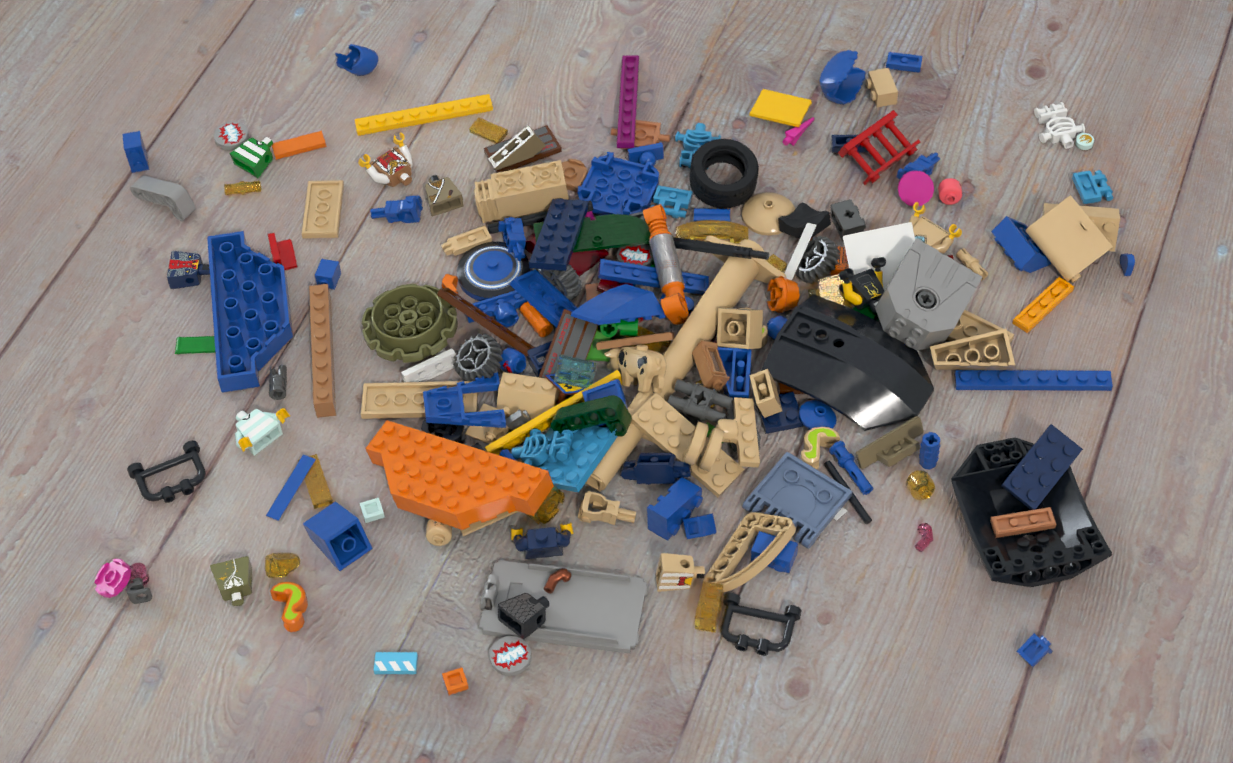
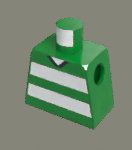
M265 137L261 142L254 138L248 139L230 153L234 165L259 178L273 160L270 150L273 142L268 137Z

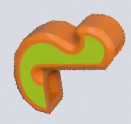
M280 582L272 587L270 593L273 600L286 602L281 619L287 631L296 632L303 627L305 622L303 613L308 607L305 590L300 585L293 582Z

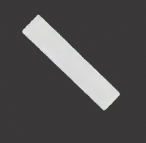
M806 224L784 273L787 279H793L816 228L815 224Z

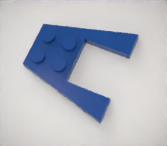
M498 372L493 373L491 378H484L482 376L466 384L462 381L458 382L457 386L447 388V386L424 391L426 423L506 428L504 409L465 413L462 394L498 391L500 385Z

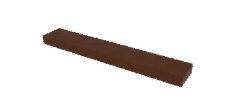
M443 288L438 291L437 295L525 356H528V350L535 348L451 289Z

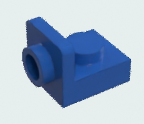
M1035 633L1017 650L1032 667L1047 653L1051 654L1053 651L1049 648L1051 643L1043 635L1039 638Z

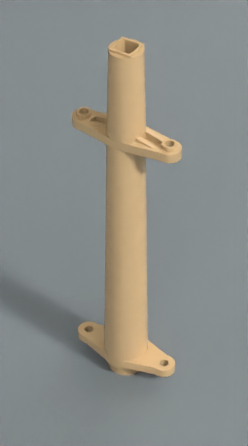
M707 236L704 240L706 242L748 247L764 252L759 244L747 239L740 241L739 244L721 240L714 236ZM713 254L724 262V265L663 354L667 364L663 393L652 392L653 383H651L649 392L639 391L629 405L628 411L632 416L655 393L666 402L668 401L670 395L675 392L674 388L677 380H683L694 365L695 360L692 355L694 349L701 340L710 342L718 331V308H734L754 279L769 284L771 279L778 278L779 276L787 278L786 275L764 259H745ZM631 423L627 433L622 437L616 438L585 484L601 492L610 483L641 438L653 441Z

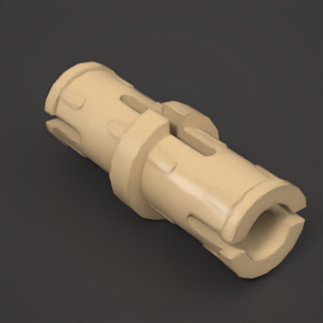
M965 248L957 252L956 257L965 267L982 276L983 280L988 276V272L979 264L977 258H973Z

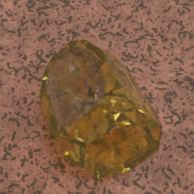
M272 553L265 557V572L269 578L286 577L300 565L299 556L293 553Z

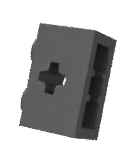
M851 199L831 204L830 218L842 241L845 235L864 232V229H866L865 220L860 217L857 205L854 206Z

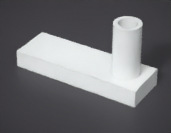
M452 348L447 351L443 349L435 354L434 357L402 371L403 381L425 382L455 368L453 365L456 362L453 358L456 356L455 351Z

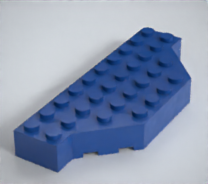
M244 231L208 236L216 367L221 392L260 387L258 372L293 337L288 281L284 266L279 263H273L270 261V258L259 252L255 253L247 246Z

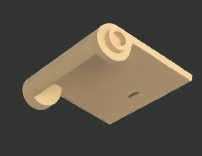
M1071 195L1025 230L1067 282H1076L1082 277L1080 273L1086 267L1113 248Z

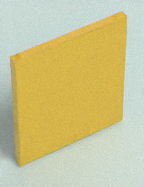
M763 89L749 116L800 127L812 104V100Z

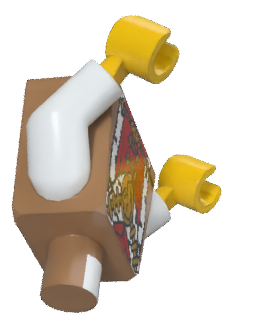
M401 132L399 133L401 140H397L395 135L393 137V142L399 145V148L395 146L372 162H370L368 154L363 155L366 162L361 158L358 160L359 166L366 167L367 173L377 183L395 187L399 183L407 186L412 181L410 177L413 166L412 156L407 145L403 143L404 134Z

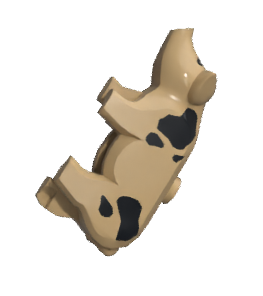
M647 345L612 348L604 353L606 357L610 358L607 368L611 371H621L623 386H630V384L638 385L639 383L638 391L649 392L651 383H653L652 392L663 393L667 364L662 354L648 350Z

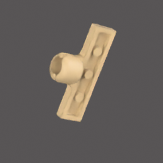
M734 397V420L719 419L716 428L725 431L723 443L736 444L739 466L759 467L760 458L753 399Z

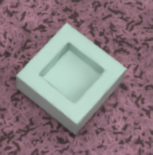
M379 497L360 503L365 523L385 518Z

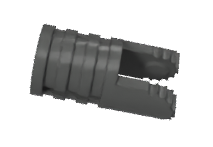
M286 365L279 366L278 374L275 369H270L269 396L272 399L281 400L286 397Z

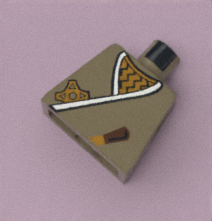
M433 175L429 178L430 183H427L425 188L432 217L464 207L462 194L449 177L440 179L439 176Z

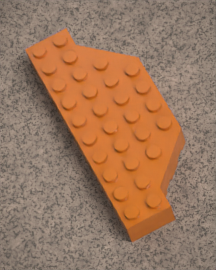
M386 420L365 448L372 463L384 467L390 493L397 508L461 530L469 528V524L478 521L483 523L497 518L498 514L506 511L508 513L519 511L534 516L554 487L547 470Z

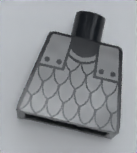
M523 593L498 603V620L524 640L545 623L546 608L550 606V603L545 596L536 600L529 593Z

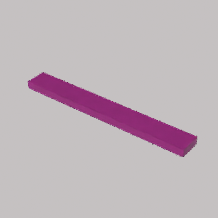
M638 55L622 56L617 148H635L639 75Z

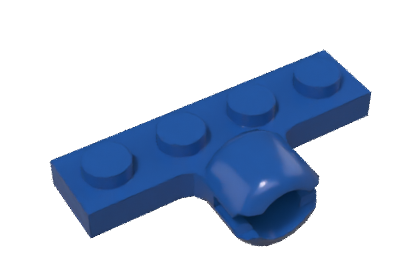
M515 290L472 304L490 317H495L496 321L506 328L514 326L519 319L516 309L520 308L527 300ZM465 315L468 323L474 322L473 319Z

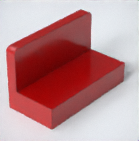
M275 233L267 234L274 263L283 265L285 270L297 268L292 240L288 239L277 242Z

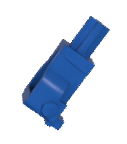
M931 153L928 157L919 156L913 163H908L904 169L900 168L896 178L901 179L909 171H923L930 176L934 165L940 160L938 153Z
M419 195L406 196L405 200L386 201L384 208L370 210L371 218L386 217L389 223L399 221L404 223L419 222L421 210H423L422 199Z
M509 217L504 218V221H499L498 232L503 233L502 236L504 242H506L508 253H513L514 258H517V261H521V258H525L526 244L521 218Z

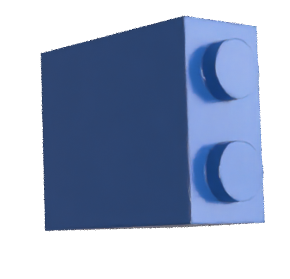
M336 501L303 523L310 539L339 571L373 549L359 519Z

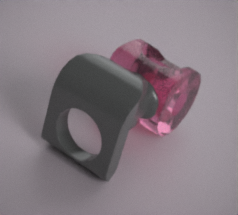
M134 563L130 566L131 584L126 588L127 595L134 604L149 602L152 600L151 591L149 588H144V585L149 581V574L143 563ZM139 594H146V595H147L146 597H143V598L136 597V596L139 595Z

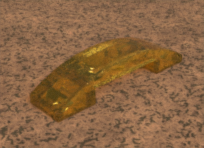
M720 220L695 221L677 226L676 237L694 240L714 236L718 239H730L731 243L739 244L744 239L748 240V227Z

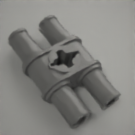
M680 379L675 384V391L689 395L690 398L685 400L670 395L668 403L673 408L683 411L684 415L699 418L701 421L709 420L718 423L719 419H726V413L711 409V405L715 404L730 410L733 403L732 397L717 393L716 389L712 390L701 386L699 383L691 384Z

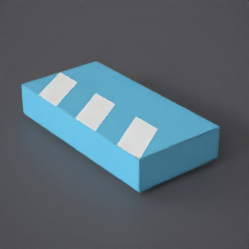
M375 652L374 674H416L418 654L417 652Z

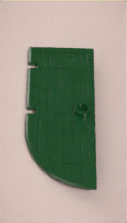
M624 214L596 216V220L585 217L573 253L650 244L649 238L651 235L646 221ZM544 222L533 223L536 242Z

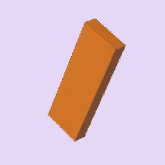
M322 131L275 142L272 145V149L277 160L326 147V142Z

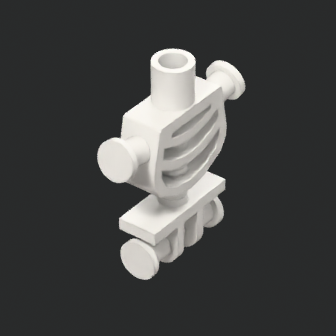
M1059 102L1058 105L1050 104V108L1045 105L1041 109H1034L1035 117L1039 118V124L1047 123L1045 134H1039V139L1042 143H1046L1047 140H1050L1053 144L1062 142L1064 148L1069 149L1074 145L1072 139H1075L1076 133H1085V126L1083 123L1075 126L1073 119L1066 117L1068 110L1063 102Z

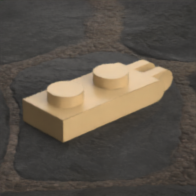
M482 226L449 238L441 247L446 255H459L477 245L492 242V237L486 226Z

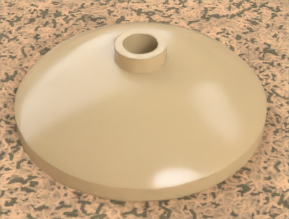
M769 192L760 193L745 202L742 208V220L748 229L757 234L777 235L783 233L779 230L778 218L791 214L795 207L783 195Z

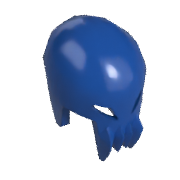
M353 44L348 46L351 51L347 55L335 53L337 66L356 76L370 74L376 68L379 61L378 55L374 50Z

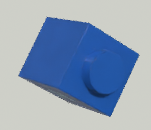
M321 259L315 273L317 285L328 284L329 289L335 290L341 276L339 261Z

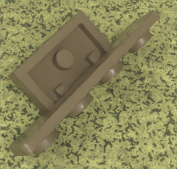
M916 416L858 450L856 457L859 467L864 469L876 461L891 467L919 450L920 444L914 438L924 433L921 418Z

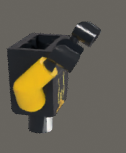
M885 257L872 259L871 265L875 270L871 268L854 275L853 270L847 268L839 273V278L844 280L839 290L844 294V298L851 302L858 310L869 307L874 314H877L875 306L884 292L882 282L883 271L881 267L886 265Z

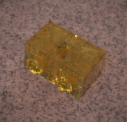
M703 581L695 614V629L716 633L724 598V585Z

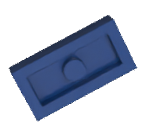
M888 52L886 68L920 73L923 56Z

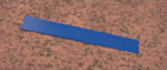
M306 455L301 457L266 514L267 517L279 521L315 462V458Z

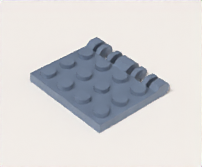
M786 452L747 497L742 508L749 512L760 513L764 505L769 508L764 514H774L775 516L790 518L795 527L797 525L801 527V530L795 536V541L801 542V545L810 549L817 537L851 498L852 491L789 452Z

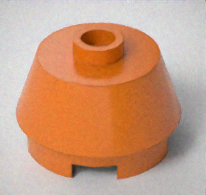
M783 276L771 279L767 291L770 292V301H767L769 309L777 313L795 309L800 297L798 284Z

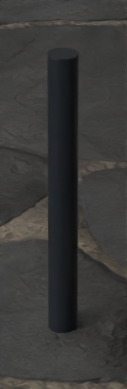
M830 460L826 461L824 466L832 478L851 490ZM852 492L849 502L864 523L869 524L872 521L871 517Z

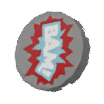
M238 121L223 123L214 132L216 145H219L224 150H235L249 138L247 127Z
M517 636L500 638L490 649L491 665L495 671L497 670L502 675H518L525 671L528 664H530L531 649L525 640Z

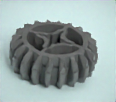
M826 236L813 237L809 241L795 272L796 276L803 282L811 284L814 282L819 283L821 279L825 280L827 275L831 276L830 273L835 270L834 267L839 264L837 260L840 258V251L836 244Z
M568 264L566 271L538 269L539 273L569 300L576 298L582 291V282L571 265Z
M478 333L477 336L471 335L470 340L465 339V343L463 345L460 344V350H456L458 355L453 357L456 361L453 365L456 368L457 374L463 380L475 381L477 377L491 378L493 373H497L496 369L501 367L499 362L503 361L501 356L503 352L500 344L493 337Z

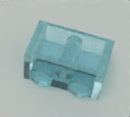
M559 355L554 373V382L587 388L593 384L596 363Z

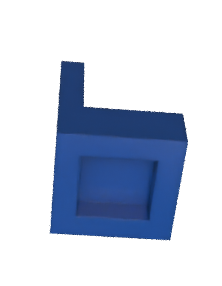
M713 513L683 519L687 539L716 534Z

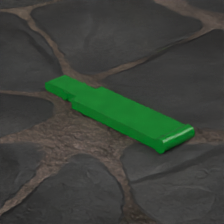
M214 336L176 338L175 354L215 352Z

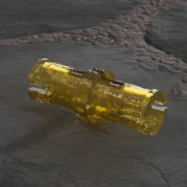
M240 181V183L224 184L225 195H246V193L261 192L262 190L260 181Z

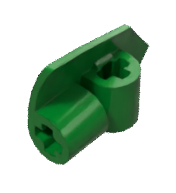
M638 318L632 322L620 320V323H612L611 328H607V324L600 325L601 333L606 337H612L620 329V335L637 336Z

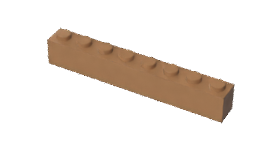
M328 284L309 286L313 404L316 416L320 418L336 416L332 308Z

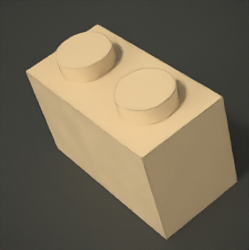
M889 68L868 71L866 87L870 89V97L875 102L876 107L897 104L898 90Z
M765 369L750 375L756 404L763 417L781 412L782 407L776 383L769 370Z

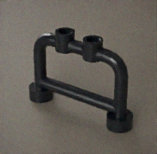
M188 441L183 445L185 454L144 470L141 463H133L128 466V474L130 478L136 480L144 499L153 502L163 499L165 503H170L175 500L174 494L182 491L183 495H190L194 492L193 487L200 484L206 475L205 468L198 455L200 447L197 441ZM189 460L193 461L198 472L195 478L183 479L178 485L163 487L160 492L155 494L149 492L144 478Z
M726 593L724 595L723 604L726 608L721 624V634L726 641L735 643L737 650L747 651L748 646L754 647L757 654L766 656L769 651L779 652L788 647L795 621L800 620L802 610L799 607L788 605L785 608L784 614L740 606L741 597L735 593ZM738 613L786 623L782 641L780 643H771L764 638L757 640L744 634H731L729 626L732 614Z

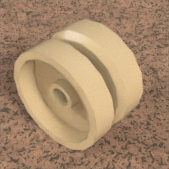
M698 421L683 462L693 466L697 462L699 455H701L700 469L710 472L719 455L725 431L715 427L711 431L709 438H707L708 424Z

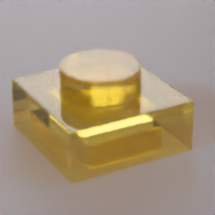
M774 254L766 260L782 272L787 269V263Z

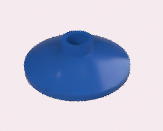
M807 401L799 409V418L808 429L822 426L833 429L836 425L837 418L835 412L830 406L820 401Z

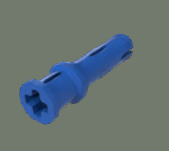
M838 441L833 444L829 449V453L838 460L839 467L847 471L863 495L871 493L874 489L854 462V455L848 452L845 448V443Z

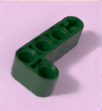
M610 395L559 408L551 422V428L553 431L562 433L563 430L575 431L606 423L611 433L615 431V436L622 437L627 433L632 417L622 399L618 396Z

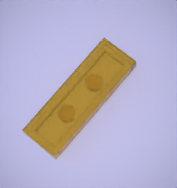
M315 454L309 456L316 460L304 480L313 507L317 509L332 504L333 500L318 456Z

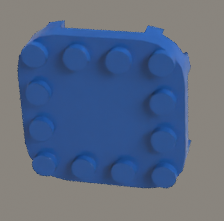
M607 152V155L598 158L594 157L591 160L592 166L582 186L578 187V199L591 201L593 204L592 213L598 215H629L649 208L659 185V172L652 162L647 161L644 165L615 158L614 152Z

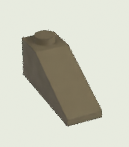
M527 125L488 160L496 170L534 157L546 145L535 131Z

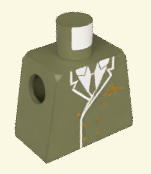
M245 556L210 565L223 600H231L233 606L242 605L244 603L243 596L252 593V565L249 557Z

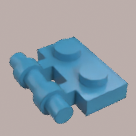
M1097 170L1095 175H1092L1091 171L1073 173L1072 179L1083 204L1100 202L1102 196L1107 201L1113 199V191L1108 186L1107 178L1101 170Z
M658 185L653 203L662 204L666 215H671L677 219L679 217L686 218L687 211H683L681 208H689L693 192ZM665 205L673 206L674 209L665 207Z

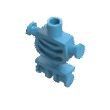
M697 123L695 130H687L686 134H680L677 131L675 141H683L684 150H681L679 167L688 166L690 168L691 160L698 148L709 141L721 139V135L712 137L710 131H705L706 125L703 123Z
M532 429L530 437L525 438L523 446L512 448V455L515 459L521 458L523 463L531 466L543 464L549 456L553 463L557 462V460L565 461L568 458L567 453L570 452L571 439L574 433L571 430H563L561 436L559 431H555L552 443L550 444L545 434H541L539 429Z

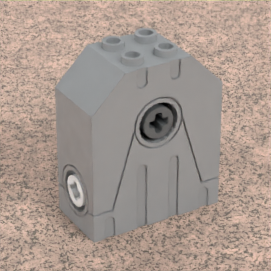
M916 238L875 306L883 331L915 350L929 349L930 346L943 344L955 328L982 276L972 272L969 268L957 263L952 258Z

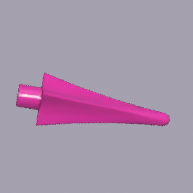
M812 117L802 123L800 127L786 131V138L782 141L785 146L788 144L794 146L800 136L814 121V118Z

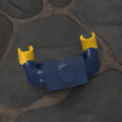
M572 522L565 525L563 523L560 524L561 533H559L556 527L526 530L525 536H523V528H511V540H514L518 551L524 552L525 559L563 556V548L569 545L571 535L573 534Z

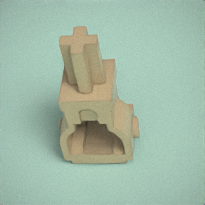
M587 491V493L585 492L584 500H581L578 518H580V521L591 523V521H602L615 525L616 519L634 523L636 511L619 508L620 501L607 500L599 493ZM589 503L593 504L592 508L600 509L601 511H588Z

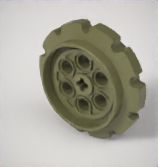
M417 284L397 286L390 291L387 290L372 301L373 307L365 310L362 318V332L365 342L370 350L376 349L377 355L385 360L394 362L398 359L402 360L403 363L421 361L425 357L433 356L443 350L448 345L447 339L454 337L458 326L456 308L439 297L437 293L440 289L434 286H419Z

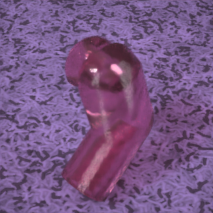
M921 523L917 528L922 537L915 544V548L919 552H923L933 541L932 527L928 523Z

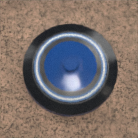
M487 242L473 247L463 255L457 267V277L461 289L468 296L478 301L515 291L510 286L512 280L530 272L527 256L525 255V258L517 261L513 253H508L506 243Z

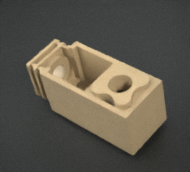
M561 160L490 174L491 179L475 182V201L478 214L482 217L483 223L487 221L492 222V220L503 221L504 218H516L549 210L553 199L562 198L569 200Z

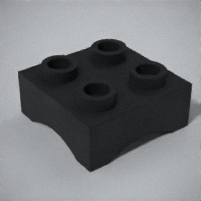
M803 202L791 214L778 218L779 230L799 239L807 223L816 225L811 238L831 225L830 213L828 211H816Z

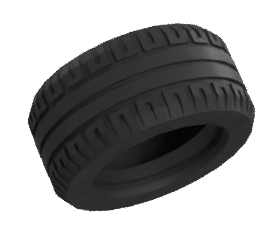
M732 139L709 141L698 148L691 160L689 177L691 189L699 200L709 206L725 209L739 206L750 199L756 189L759 171L758 161L754 153L738 141ZM716 163H728L738 168L743 177L733 184L722 185L711 180L705 170Z

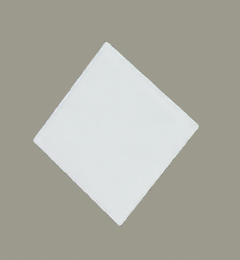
M912 222L843 236L849 268L853 270L854 275L871 268L875 270L871 265L872 259L885 257L886 265L881 267L883 271V289L885 291L901 261L915 241Z

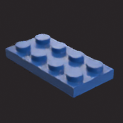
M536 269L513 279L510 284L517 293L524 297L530 305L537 309L556 328L564 309L571 312L577 309L568 298Z

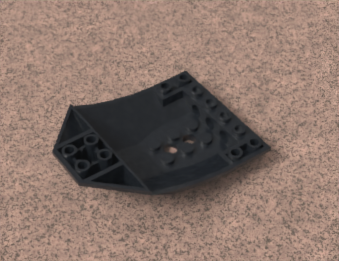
M815 294L797 306L777 334L761 371L768 369L774 381L794 388L830 406L864 428V431L919 416L934 391V386L917 350L908 347L902 341L891 337L883 331L880 322L849 307ZM823 334V335H825L826 337H824V338H818L817 336ZM841 341L844 345L842 347H835L833 343Z
M1016 437L976 445L951 478L965 525L991 581L1036 587L1072 579L1111 557L1112 552L1088 510L1071 466H1069L1036 508L1051 507L1056 522L1055 528L999 538L995 537L990 522L991 517L1030 511L1026 505L1001 486L1034 445V443ZM1033 535L1035 539L1028 540L1027 538H1024V536Z

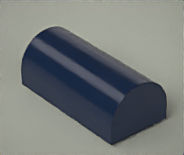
M832 135V153H838L846 143L858 135ZM861 145L857 147L858 153L868 152L866 148L862 147Z

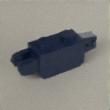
M640 453L637 460L624 462V469H622L620 476L626 480H636L637 484H674L677 478L691 477L692 469L690 464L677 461L676 455L673 453Z

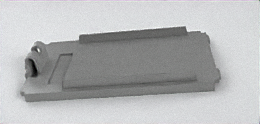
M499 560V563L494 562L492 574L488 576L487 582H485L480 608L483 612L479 629H482L483 635L519 637L498 620V603L523 593H529L536 600L545 596L550 606L546 608L545 623L524 640L628 654L631 653V648L635 649V646L638 645L644 599L648 594L647 582H644V578L566 568L572 574L571 579L567 582L561 579L553 593H547L544 591V586L549 576L564 567ZM488 598L492 603L491 610H485Z

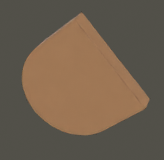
M568 159V161L562 162L567 190L578 192V187L582 186L588 171L583 162L576 159Z

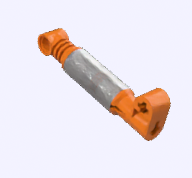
M658 204L644 209L643 215L651 235L649 242L661 291L666 296V298L661 299L662 309L673 324L679 325L684 324L690 316L683 291L685 284L673 237L668 232L665 210L662 204Z

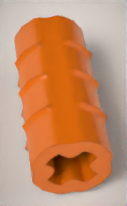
M528 301L520 307V313L540 337H546L552 332L553 325L537 309L530 305Z

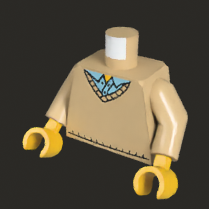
M916 202L913 206L915 213L911 215L909 222H912L915 240L918 238L925 244L937 249L940 253H946L954 242L953 239L962 235V230L959 228L954 233L957 226L952 224L949 227V232H947L924 216L920 218L919 216L925 212L926 208L923 205L921 210H917L919 203Z

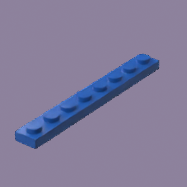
M955 370L954 374L956 390L1112 391L1113 387L1111 371Z

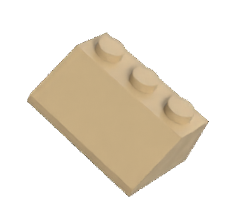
M503 372L498 389L496 408L508 407L511 410L510 414H514L518 410H526L532 420L558 405L557 400L560 391L545 378Z

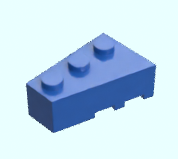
M718 347L717 350L725 372L730 377L723 386L725 396L732 397L733 399L734 397L749 398L752 349Z
M683 477L668 489L670 493L665 497L661 495L657 498L659 502L655 506L650 504L647 507L648 530L667 541L672 535L675 536L678 533L683 519L690 518L694 508H698L703 501L702 488Z

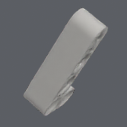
M142 176L130 187V191L138 199L168 206L172 214L180 221H184L196 210L188 192L179 184Z

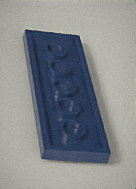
M562 198L552 200L529 261L530 268L567 270L589 207L588 201L579 199L565 200Z

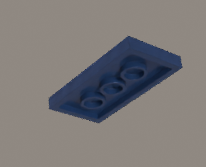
M1050 424L1001 486L1030 510H1035L1083 449L1054 425Z

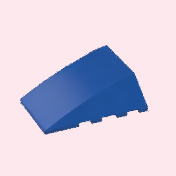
M624 284L605 291L585 302L571 312V316L602 325L620 323V320L632 322L636 318L643 317V320H652V316L662 319L665 318V313L653 292Z

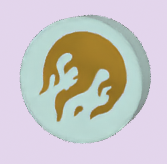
M1081 133L1076 137L1075 144L1081 150H1089L1093 147L1094 138L1088 133Z

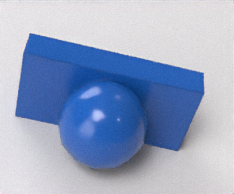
M662 143L628 149V161L645 165L649 161L654 166L656 160L664 159Z

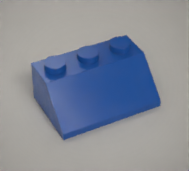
M1006 216L991 232L995 236L994 240L1004 247V253L1015 261L1014 266L1020 271L1024 270L1032 273L1051 265L1052 263L1026 233L1027 225Z

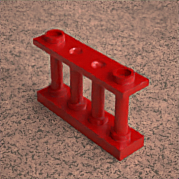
M894 110L846 143L838 152L842 158L846 155L852 156L866 172L868 177L863 182L864 185L870 181L873 184L881 177V173L907 154L911 156L918 150L916 147L919 145L920 140L918 139L911 144L895 126L894 119L898 114ZM882 129H889L904 146L905 150L898 153L882 134ZM871 137L877 138L893 157L891 160L886 162L870 143ZM860 145L865 147L881 167L873 171L857 152V147Z

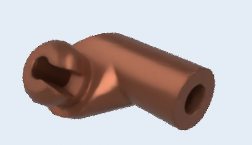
M561 568L552 573L544 586V591L553 593L561 579L564 582L571 579V572L567 571L566 568Z

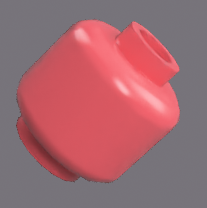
M948 178L939 184V199L942 203L954 205L961 200L962 188L958 180Z

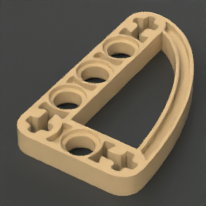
M757 512L747 514L704 577L703 584L707 591L710 593L727 592L743 585L759 574L776 558L794 535L796 527L793 521L787 517ZM769 523H773L771 526L765 527ZM759 531L776 536L754 561L741 571L730 576ZM747 535L744 539L739 540L742 536ZM737 550L736 553L729 555L732 551ZM727 565L726 568L719 570L722 566Z

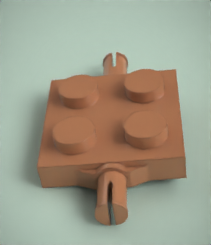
M636 120L635 147L656 144L659 141L670 142V135L660 134L661 123ZM612 128L611 136H617L618 129Z

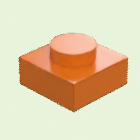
M462 667L442 673L448 695L469 689Z

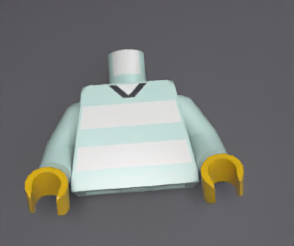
M285 408L278 410L276 413L262 412L258 409L253 410L249 414L245 411H240L236 415V420L238 421L236 423L237 432L235 433L236 446L242 449L243 452L248 448L255 456L283 434L279 422L283 424L285 422L284 419L290 417V414Z

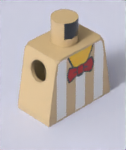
M661 553L655 573L657 592L691 588L693 579L705 577L704 566H694L693 557L689 555Z

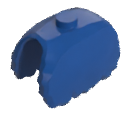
M847 50L836 54L828 61L820 76L821 90L830 102L837 104L850 103L852 100H855L856 94L862 88V81L866 79V73L858 67H853L855 64L854 60L858 58L857 51Z

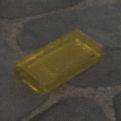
M480 117L469 128L470 133L495 144L501 142L508 135L507 129Z

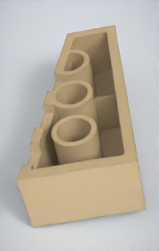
M1007 329L930 346L936 370H1016Z

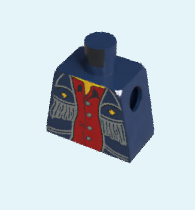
M179 251L171 252L167 273L170 289L198 286L201 283L202 275H210L209 264H203L199 254Z

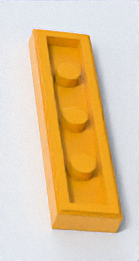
M1058 277L1013 319L1012 324L1028 333L1074 290V286Z

